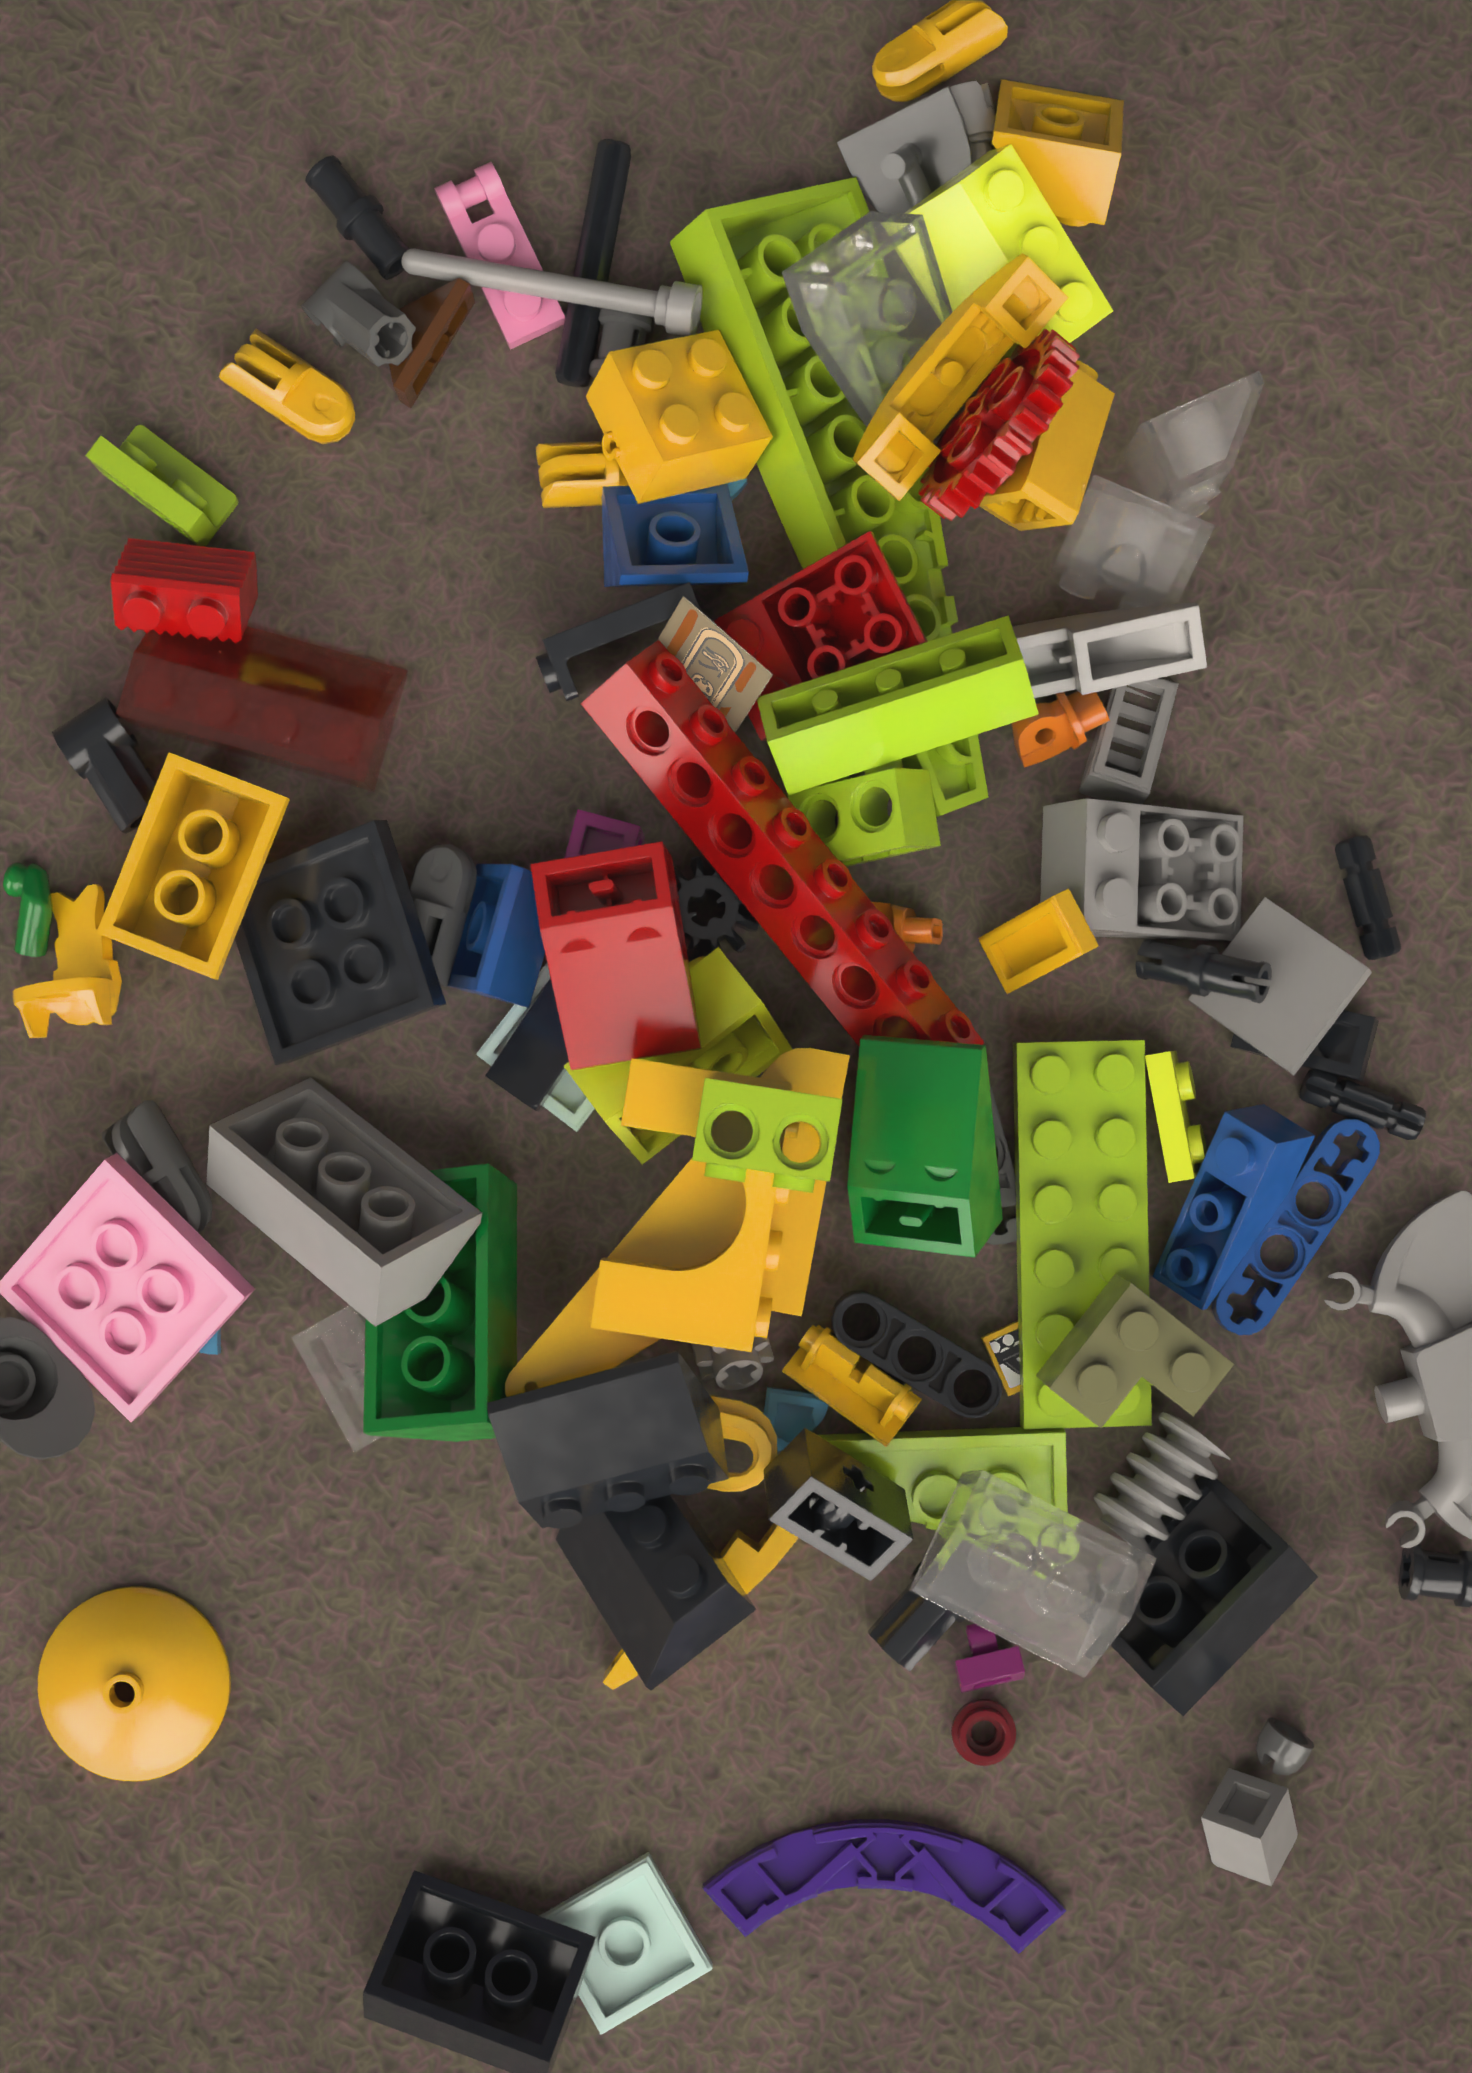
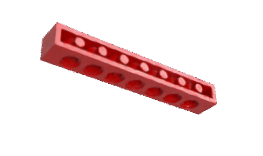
M659 640L625 663L581 703L587 713L859 1047L860 1039L863 1035L977 1045L985 1043L975 1031L970 1019L958 1010L933 979L928 967L917 959L896 933L886 915L875 907L854 881L848 868L833 855L812 829L806 816L795 808L770 777L765 765L753 756L728 725L723 713L711 704L690 678L681 661L670 654Z

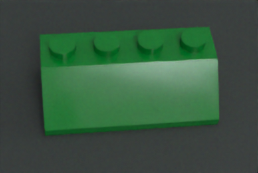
M489 1163L429 1170L482 1212L481 1223L426 1299L376 1327L367 1319L365 1320L363 1433L370 1436L453 1442L493 1439L496 1436L488 1416L487 1403L506 1398L505 1382L509 1373L517 1365V1183Z

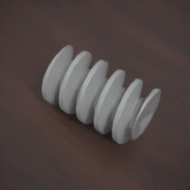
M1164 1412L1159 1415L1158 1419L1166 1431L1167 1437L1163 1438L1148 1432L1142 1437L1151 1453L1150 1458L1131 1452L1126 1456V1460L1135 1473L1134 1478L1115 1472L1110 1476L1111 1482L1119 1493L1117 1499L1099 1492L1094 1496V1500L1103 1514L1100 1520L1149 1560L1153 1558L1154 1554L1144 1537L1149 1535L1165 1541L1170 1536L1161 1520V1516L1164 1514L1178 1520H1183L1186 1516L1177 1496L1181 1494L1195 1500H1199L1203 1494L1194 1481L1193 1476L1198 1474L1212 1480L1218 1477L1219 1474L1209 1459L1210 1455L1214 1454L1231 1460L1223 1451L1183 1419Z

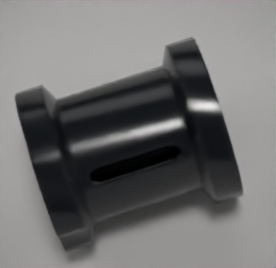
M1421 1544L1411 1548H1403L1398 1581L1401 1598L1414 1601L1420 1595L1453 1600L1455 1606L1470 1608L1472 1606V1551L1461 1550L1458 1555L1423 1550Z

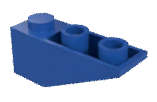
M1265 1104L1225 1111L1152 1277L1199 1309H1207L1290 1192L1315 1135Z

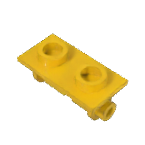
M812 1325L798 1345L800 1348L789 1360L782 1372L887 1447L922 1399L910 1391L912 1387L907 1383L903 1386L873 1363L847 1348L838 1338L832 1335L833 1330L829 1327L824 1329L820 1325H817V1327Z

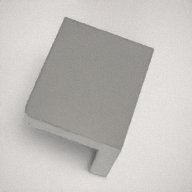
M1228 1768L1201 1817L1211 1860L1214 1865L1272 1887L1298 1835L1288 1788Z

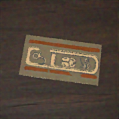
M683 596L658 640L670 654L681 661L690 678L711 704L723 713L728 725L736 732L773 674Z

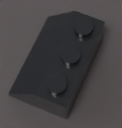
M678 1351L487 1403L488 1416L518 1503L541 1528L560 1529L572 1527L580 1523L587 1516L610 1510L615 1512L632 1511L643 1506L645 1501L670 1494H696L705 1490L709 1484L729 1479L719 1408Z
M1200 1476L1195 1481L1203 1494L1199 1500L1184 1495L1178 1498L1186 1513L1183 1520H1178L1164 1514L1161 1516V1520L1170 1534L1169 1538L1164 1541L1149 1535L1144 1537L1154 1554L1153 1558L1149 1560L1135 1548L1131 1547L1074 1606L1142 1679L1182 1716L1206 1694L1318 1578L1291 1546L1217 1478L1212 1480Z
M670 1494L648 1500L640 1508L628 1512L610 1510L584 1517L577 1525L560 1528L556 1537V1541L649 1690H653L757 1610L681 1495Z
M414 1870L363 1991L364 2018L510 2073H551L575 2007L596 1937Z

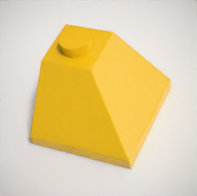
M1001 79L992 138L994 147L997 149L1012 144L1059 222L1075 227L1086 226L1089 223L1105 225L1122 151L1124 101Z

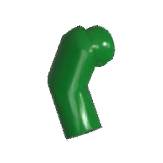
M18 862L12 863L5 872L3 888L9 896L21 897L14 951L30 957L45 956L47 954L52 922L49 876L36 863H31L30 866Z

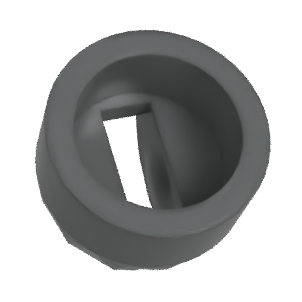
M1268 1718L1258 1736L1256 1744L1259 1762L1265 1766L1273 1758L1275 1762L1272 1772L1277 1775H1290L1297 1772L1306 1762L1314 1748L1313 1742L1305 1734L1276 1718ZM1283 1730L1287 1731L1289 1737H1287L1286 1735H1284V1734H1283L1282 1732H1280V1731H1283Z

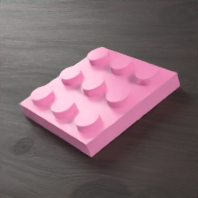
M118 1153L108 1157L101 1163L0 1281V1294L28 1322L43 1332L77 1370L130 1422L140 1416L255 1291V1288Z

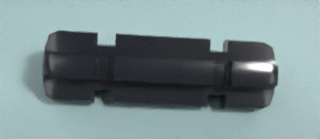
M1361 835L1339 842L1335 846V853L1340 870L1346 868L1348 877L1343 878L1356 927L1362 926L1364 935L1359 936L1364 956L1368 960H1377L1395 955L1400 952L1401 943L1396 926L1390 927L1388 919L1393 917L1380 869H1373L1371 862L1377 859L1372 841L1367 835Z
M1319 1069L1308 1071L1300 1089L1299 1098L1306 1103L1320 1108H1326L1329 1105L1332 1107L1331 1112L1349 1119H1357L1376 1129L1388 1127V1133L1406 1140L1417 1139L1425 1123L1426 1111L1422 1107L1406 1101L1394 1103V1097L1347 1079L1346 1081L1342 1080L1340 1083L1337 1081L1336 1075Z

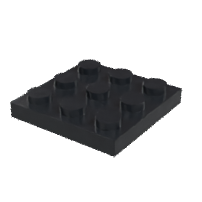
M373 820L263 866L235 936V941L275 1065L291 1063L446 1005L387 820Z

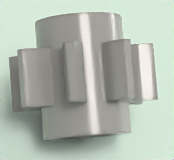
M768 1336L767 1338L754 1337L752 1352L691 1343L702 1381L706 1382L715 1378L717 1385L726 1390H739L753 1385L763 1374L761 1363L774 1360Z

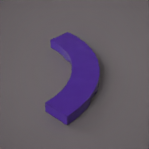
M853 1819L819 1824L787 1833L757 1846L730 1862L704 1882L702 1888L744 1937L782 1911L818 1897L820 1893L858 1886V1889H893L909 1892L915 1890L950 1902L952 1906L983 1922L1000 1935L1018 1954L1067 1911L1065 1906L1040 1881L1014 1861L988 1846L952 1831L921 1823L890 1819Z

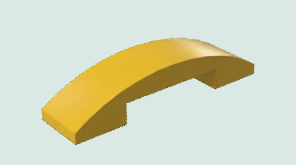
M1022 253L1006 264L965 299L911 359L876 410L852 460L894 498L900 501L941 452L932 443L982 381L1014 343L1026 349L1069 297L1027 255Z

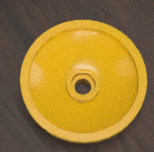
M141 1586L122 1587L105 1591L91 1597L73 1609L60 1622L49 1638L42 1654L38 1672V1698L41 1713L50 1734L59 1747L72 1760L85 1769L103 1777L122 1781H143L162 1777L175 1772L196 1758L207 1747L221 1726L229 1703L231 1688L227 1654L218 1633L209 1620L197 1608L179 1596L160 1589ZM124 1681L133 1687L135 1696L132 1702H123L117 1698L115 1694L117 1682Z

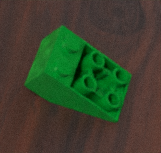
M863 1035L861 1037L847 1183L854 1243L975 1258L1001 1223L1003 1214L986 1045Z

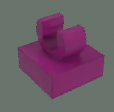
M991 1620L966 1625V1634L972 1657L955 1661V1670L961 1693L1024 1678L1025 1669L1019 1646L999 1650Z

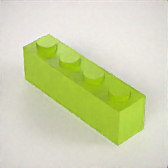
M1009 615L757 698L767 743L788 795L1039 714L1024 659Z

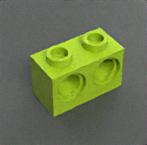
M902 759L865 770V775L854 778L846 776L788 795L795 808L806 816L812 829L833 855L846 867L941 846L930 772L927 769L903 768ZM889 798H891L892 801V811L890 817L888 815L887 810ZM836 812L838 813V825H837V828H836V825H835Z
M705 1078L692 1160L706 1162L704 1173L706 1177L745 1182L747 1169L774 1173L772 1187L813 1193L815 1180L830 1182L843 1099ZM725 1112H739L746 1116L751 1123L752 1138L749 1144L740 1151H724L715 1144L712 1138L713 1123L718 1116ZM794 1122L808 1123L817 1131L820 1139V1146L816 1155L802 1163L789 1160L780 1148L781 1133L789 1124Z

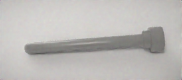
M414 248L407 250L401 260L404 270L412 275L446 281L461 278L474 286L654 317L655 324L665 326L666 332L681 336L694 335L699 325L703 290L702 286L697 284L674 281L672 287L662 285L659 291Z

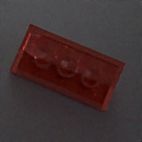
M249 626L246 627L242 639L236 644L230 638L222 642L216 636L210 641L207 637L197 639L192 634L184 638L178 632L172 637L167 631L159 635L154 630H151L145 634L133 653L116 714L137 727L374 792L408 670Z

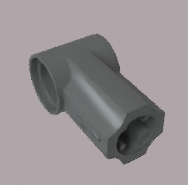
M345 261L301 305L303 311L315 325L319 326L322 323L335 337L332 341L341 348L348 343L377 367L388 363L398 366L413 351L411 342L412 335L416 329L403 312L385 300L375 286L348 261Z

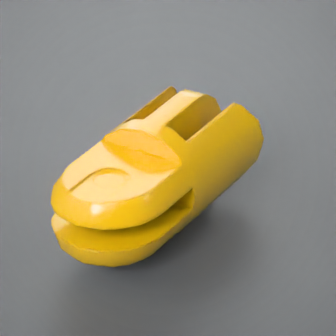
M951 0L881 48L876 54L872 65V75L876 81V86L882 96L895 102H906L920 97L999 47L1007 38L1008 26L1003 18L982 0Z
M257 328L250 335L251 345L244 344L235 353L234 359L237 365L232 362L227 363L220 372L219 378L225 384L307 439L317 443L327 444L340 441L350 433L355 421L353 400L341 384Z
M602 441L542 443L535 447L537 462L540 465L538 473L540 486L543 489L541 492L543 508L602 506L603 486H629L617 460H608L602 450ZM616 443L610 444L611 450L617 448Z

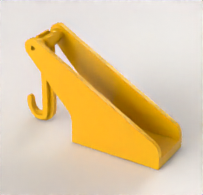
M795 1048L781 1054L760 1078L792 1082L791 1091L842 1099L850 1055L814 1048ZM800 1122L797 1139L784 1137L783 1154L789 1160L797 1163L812 1159L820 1146L817 1131L808 1123ZM691 1158L607 1258L670 1268L694 1267L714 1259L732 1243L742 1225L746 1206L743 1182L704 1176L706 1162L693 1161ZM815 1180L813 1193L790 1190L787 1205L774 1203L770 1230L783 1232L777 1272L764 1270L760 1294L761 1297L773 1298L771 1311L802 1316L827 1181ZM598 1268L509 1373L505 1382L506 1397L615 1368L661 1338L590 1328L599 1272ZM710 1395L720 1411L723 1438L747 1444L752 1450L753 1461L746 1470L742 1472H728L729 1479L709 1484L707 1488L723 1492H742L758 1485L764 1479L763 1470L777 1456V1435L771 1420L758 1407L741 1400Z

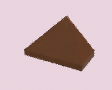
M457 278L399 309L416 328L411 342L413 351L398 366L389 363L393 387L400 402L410 408L414 405L475 304L470 284L461 278Z

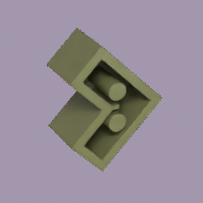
M1115 1274L1036 1376L1057 1395L1098 1427L1102 1428L1141 1377L1194 1417L1234 1364L1135 1285Z

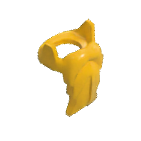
M99 884L88 885L76 900L61 892L51 894L52 912L57 922L59 936L54 943L58 969L53 971L52 981L31 984L12 991L14 1005L20 1010L29 1038L47 1037L50 1013H56L65 1022L75 1025H90L92 1023L106 1026L112 1025V1016L117 1012L122 979L118 962L113 960L112 939L96 933L104 915L105 893Z

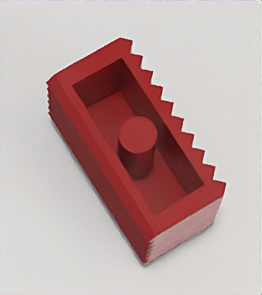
M128 538L127 545L124 546V552H121V559H118V565L115 566L114 573L111 575L115 626L121 631L127 626L133 632L138 629L143 630L145 633L154 630L159 635L167 631L172 637L178 632L184 638L192 634L197 639L207 637L210 641L217 636L222 642L230 638L236 644L244 635L258 598L256 553Z

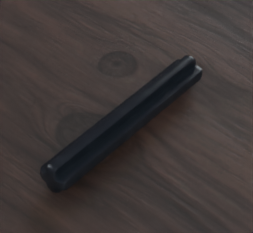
M603 139L597 145L573 274L574 277L608 282L631 161L630 145L625 142ZM568 302L555 371L559 383L576 388H584L589 384L591 377L589 368L591 361L594 360L600 328L599 315L602 308Z

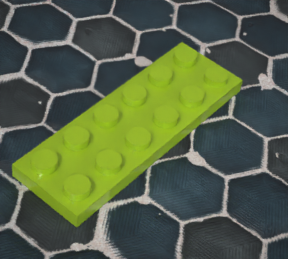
M1145 1040L1013 1042L1020 1425L1023 1429L1098 1427L1046 1386L1036 1374L1115 1274L1129 1281L1150 1297ZM1141 1377L1103 1427L1152 1426L1151 1384Z

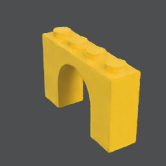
M631 1058L621 1125L696 1137L705 1078L791 1091L792 1082ZM725 1112L714 1121L712 1138L715 1144L724 1151H740L749 1144L752 1138L751 1123L746 1116L739 1112ZM800 1122L791 1123L783 1130L780 1136L781 1150L784 1137L797 1139ZM747 1169L746 1179L743 1182L746 1206L740 1230L732 1243L720 1255L704 1264L688 1268H670L602 1258L599 1265L590 1328L752 1352L754 1337L767 1338L773 1298L760 1296L764 1270L777 1272L783 1232L770 1230L774 1203L787 1205L790 1189L772 1187L774 1173Z

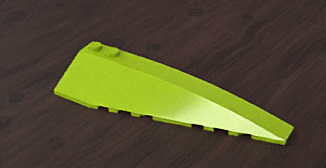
M848 178L705 209L670 241L685 283L702 286L703 298L700 322L704 332L720 331L773 436L756 463L802 568L810 566L865 533L872 531L927 641L953 634L951 625L958 622L954 596H946L942 569L948 566L941 519L937 513L920 501L922 496L918 494V491L924 485L920 480L930 468L928 467L904 497L898 501L852 460L876 410L894 382L913 358L911 346L900 345L898 347L892 320L905 317L902 294L857 178ZM978 734L902 758L904 768L929 770L936 817L989 797Z

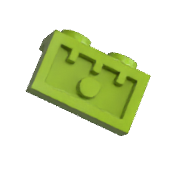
M137 425L119 448L103 436H100L85 455L105 477L197 546L206 547L239 503L234 493L143 425Z

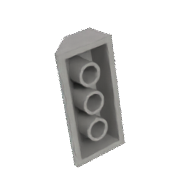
M311 1077L209 1125L206 1184L375 1327L426 1299L481 1223V1211Z

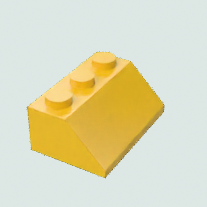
M169 752L96 933L218 980L290 799Z

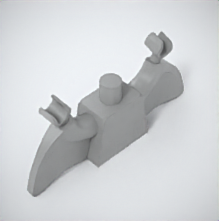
M1458 1190L1437 1200L1407 1222L1383 1252L1374 1271L1370 1286L1360 1284L1358 1279L1352 1274L1336 1272L1329 1275L1328 1278H1343L1352 1283L1354 1287L1353 1298L1347 1303L1324 1300L1327 1305L1336 1310H1347L1354 1307L1357 1303L1366 1304L1370 1312L1388 1315L1396 1319L1412 1343L1400 1349L1408 1378L1378 1385L1374 1389L1377 1406L1385 1423L1418 1415L1423 1436L1438 1441L1437 1471L1431 1480L1418 1490L1421 1498L1415 1503L1397 1501L1391 1504L1385 1515L1386 1528L1393 1525L1401 1517H1409L1417 1522L1413 1529L1405 1532L1399 1539L1400 1546L1403 1548L1414 1547L1423 1540L1425 1535L1424 1520L1433 1513L1455 1531L1472 1540V1195L1467 1191Z

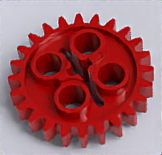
M1044 329L1026 349L1017 345L1010 358L1002 359L982 381L975 397H969L965 402V410L950 422V425L942 434L936 445L941 452L928 466L930 469L920 480L924 484L918 491V494L922 496L920 501L943 519L946 518L952 521L956 515L960 518L964 517L970 506L974 509L978 508L986 493L993 495L1007 477L1015 472L1016 464L1021 456L1029 455L1032 452V442L1038 435L1048 430L1050 422L1064 403H1062L1061 397L1073 386L1074 383L1070 378L1079 369V365L1075 363L1080 357L1076 348L1053 329L1050 332Z

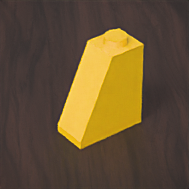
M1077 360L1075 362L1079 365V369L1070 378L1074 384L1061 397L1064 404L1050 422L1048 430L1035 438L1032 442V452L1026 456L1022 455L1016 464L1015 472L1007 477L993 495L986 493L979 505L1001 521L1020 531L1072 525L1079 513L1115 395L1114 392L1097 382L1099 378L1098 373L1081 361Z

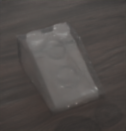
M870 211L782 271L801 331L866 428L904 368L929 337L952 313L923 214Z

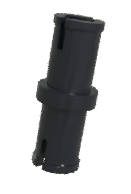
M332 155L320 160L308 172L305 182L317 193L336 217L337 230L345 240H354L385 280L392 279L404 271L401 263L402 256L411 248L404 244L382 216L384 211L382 204L375 196L365 195L341 166L342 164L336 156Z
M1147 938L1142 942L1137 955L1162 960V964L1136 961V974L1138 978L1185 986L1192 995L1205 997L1210 992L1248 999L1260 1004L1266 998L1270 988L1269 986L1249 983L1244 980L1245 977L1271 980L1272 969L1268 962H1256L1221 955L1214 946L1201 944L1196 949H1191Z

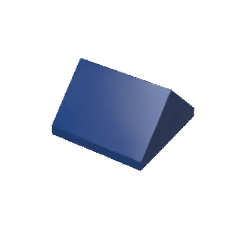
M728 484L640 504L637 503L629 486H603L604 587L676 586L688 582L691 585H720L747 582L749 571Z
M477 864V883L448 986L530 1008L545 955L539 927L532 872L513 864Z

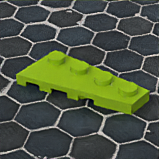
M1022 1427L905 1431L898 1432L887 1447L867 1433L818 1435L904 1488L911 1522L925 1524L926 1529L951 1533L954 1530L988 1537L990 1542L1015 1546L1018 1543L1043 1548L1046 1553L1069 1557L1066 1432L1064 1428L1023 1429Z

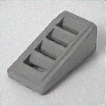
M1158 678L1128 685L1161 695L1156 712L1123 702L1125 691L1150 698L1127 687V685L1110 689L1104 707L1110 721L1098 726L1079 788L1081 794L1100 800L1134 804L1144 803L1150 794L1179 683ZM1118 716L1150 725L1149 735L1116 724ZM1111 741L1142 750L1141 759L1111 750Z

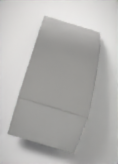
M1197 603L1116 609L1013 626L1034 698L1077 689L1081 695L1207 668L1200 610Z

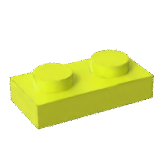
M1177 1051L1146 1055L1145 1060L1168 1183L1195 1179L1199 1171L1198 1164L1203 1162L1207 1148L1201 1124L1190 1126L1186 1101L1196 1099L1189 1061L1179 1063Z

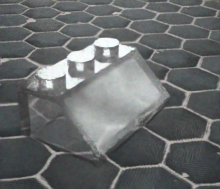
M984 1470L962 1472L909 1591L1085 1678L1132 1618L1157 1558Z

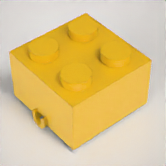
M719 330L610 351L585 396L604 433L602 438L603 453L608 460H617L638 504L722 485L740 479L743 480L747 478L773 437ZM616 443L617 448L611 450L610 444Z

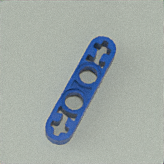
M1357 1119L1338 1120L1330 1123L1320 1133L1308 1151L1290 1192L1212 1301V1313L1216 1322L1223 1329L1237 1335H1252L1261 1331L1270 1322L1376 1164L1380 1154V1142L1376 1132L1367 1123ZM1356 1132L1360 1136L1356 1146L1364 1153L1360 1160H1345L1336 1172L1337 1175L1348 1178V1181L1342 1188L1333 1177L1314 1171L1313 1168L1318 1160L1325 1167H1331L1340 1153L1339 1147L1333 1143L1337 1135L1349 1137ZM1309 1182L1321 1184L1329 1195V1206L1326 1212L1315 1219L1304 1217L1296 1206L1298 1190ZM1275 1234L1285 1236L1294 1248V1257L1291 1264L1281 1271L1269 1270L1260 1258V1249L1263 1242ZM1249 1264L1258 1276L1277 1282V1287L1270 1294L1265 1287L1260 1286L1251 1300L1253 1307L1258 1310L1256 1316L1253 1319L1242 1316L1234 1323L1230 1319L1233 1308L1226 1301L1231 1293L1243 1296L1254 1282L1253 1279L1243 1277L1242 1275Z

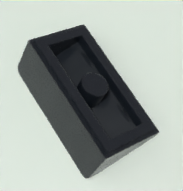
M551 979L485 1075L521 1102L538 1112L566 1072L564 1065L569 1062Z

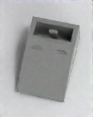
M1090 798L1043 806L1040 903L1069 888L1094 937L1232 941L1240 931L1243 816Z

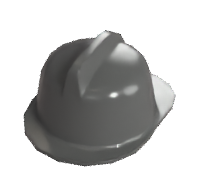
M13 1317L0 1318V1441L22 1456L39 1460L61 1457L78 1447L91 1430L95 1414L92 1390L77 1368L33 1324Z

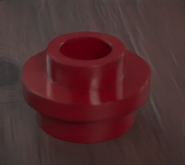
M978 1699L965 1704L957 1712L952 1722L951 1735L956 1750L965 1760L975 1765L989 1766L1002 1761L1012 1751L1016 1741V1727L1011 1714L1004 1706L993 1700ZM983 1720L989 1721L995 1726L994 1737L985 1743L977 1742L971 1736L973 1726Z

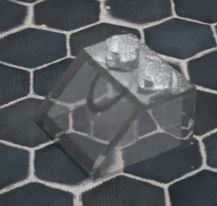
M1260 371L1139 425L1122 457L1153 524L1171 517L1175 526L1188 522L1208 511L1209 506L1207 502L1221 493L1219 487L1234 466L1265 383Z
M1093 475L1085 490L1079 513L1074 523L1069 525L1049 573L1061 578L1059 586L1068 593L1090 600L1094 599L1096 593L1119 602L1117 609L1177 604L1215 525L1102 477Z

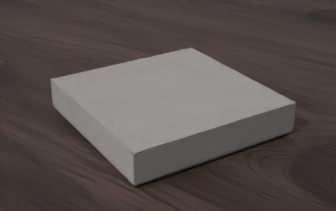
M1264 897L1222 953V955L1256 962L1264 961L1271 965V980L1244 978L1246 982L1270 987L1264 1001L1259 1004L1248 999L1210 992L1205 997L1191 995L1188 1000L1294 1076L1372 972L1363 963Z

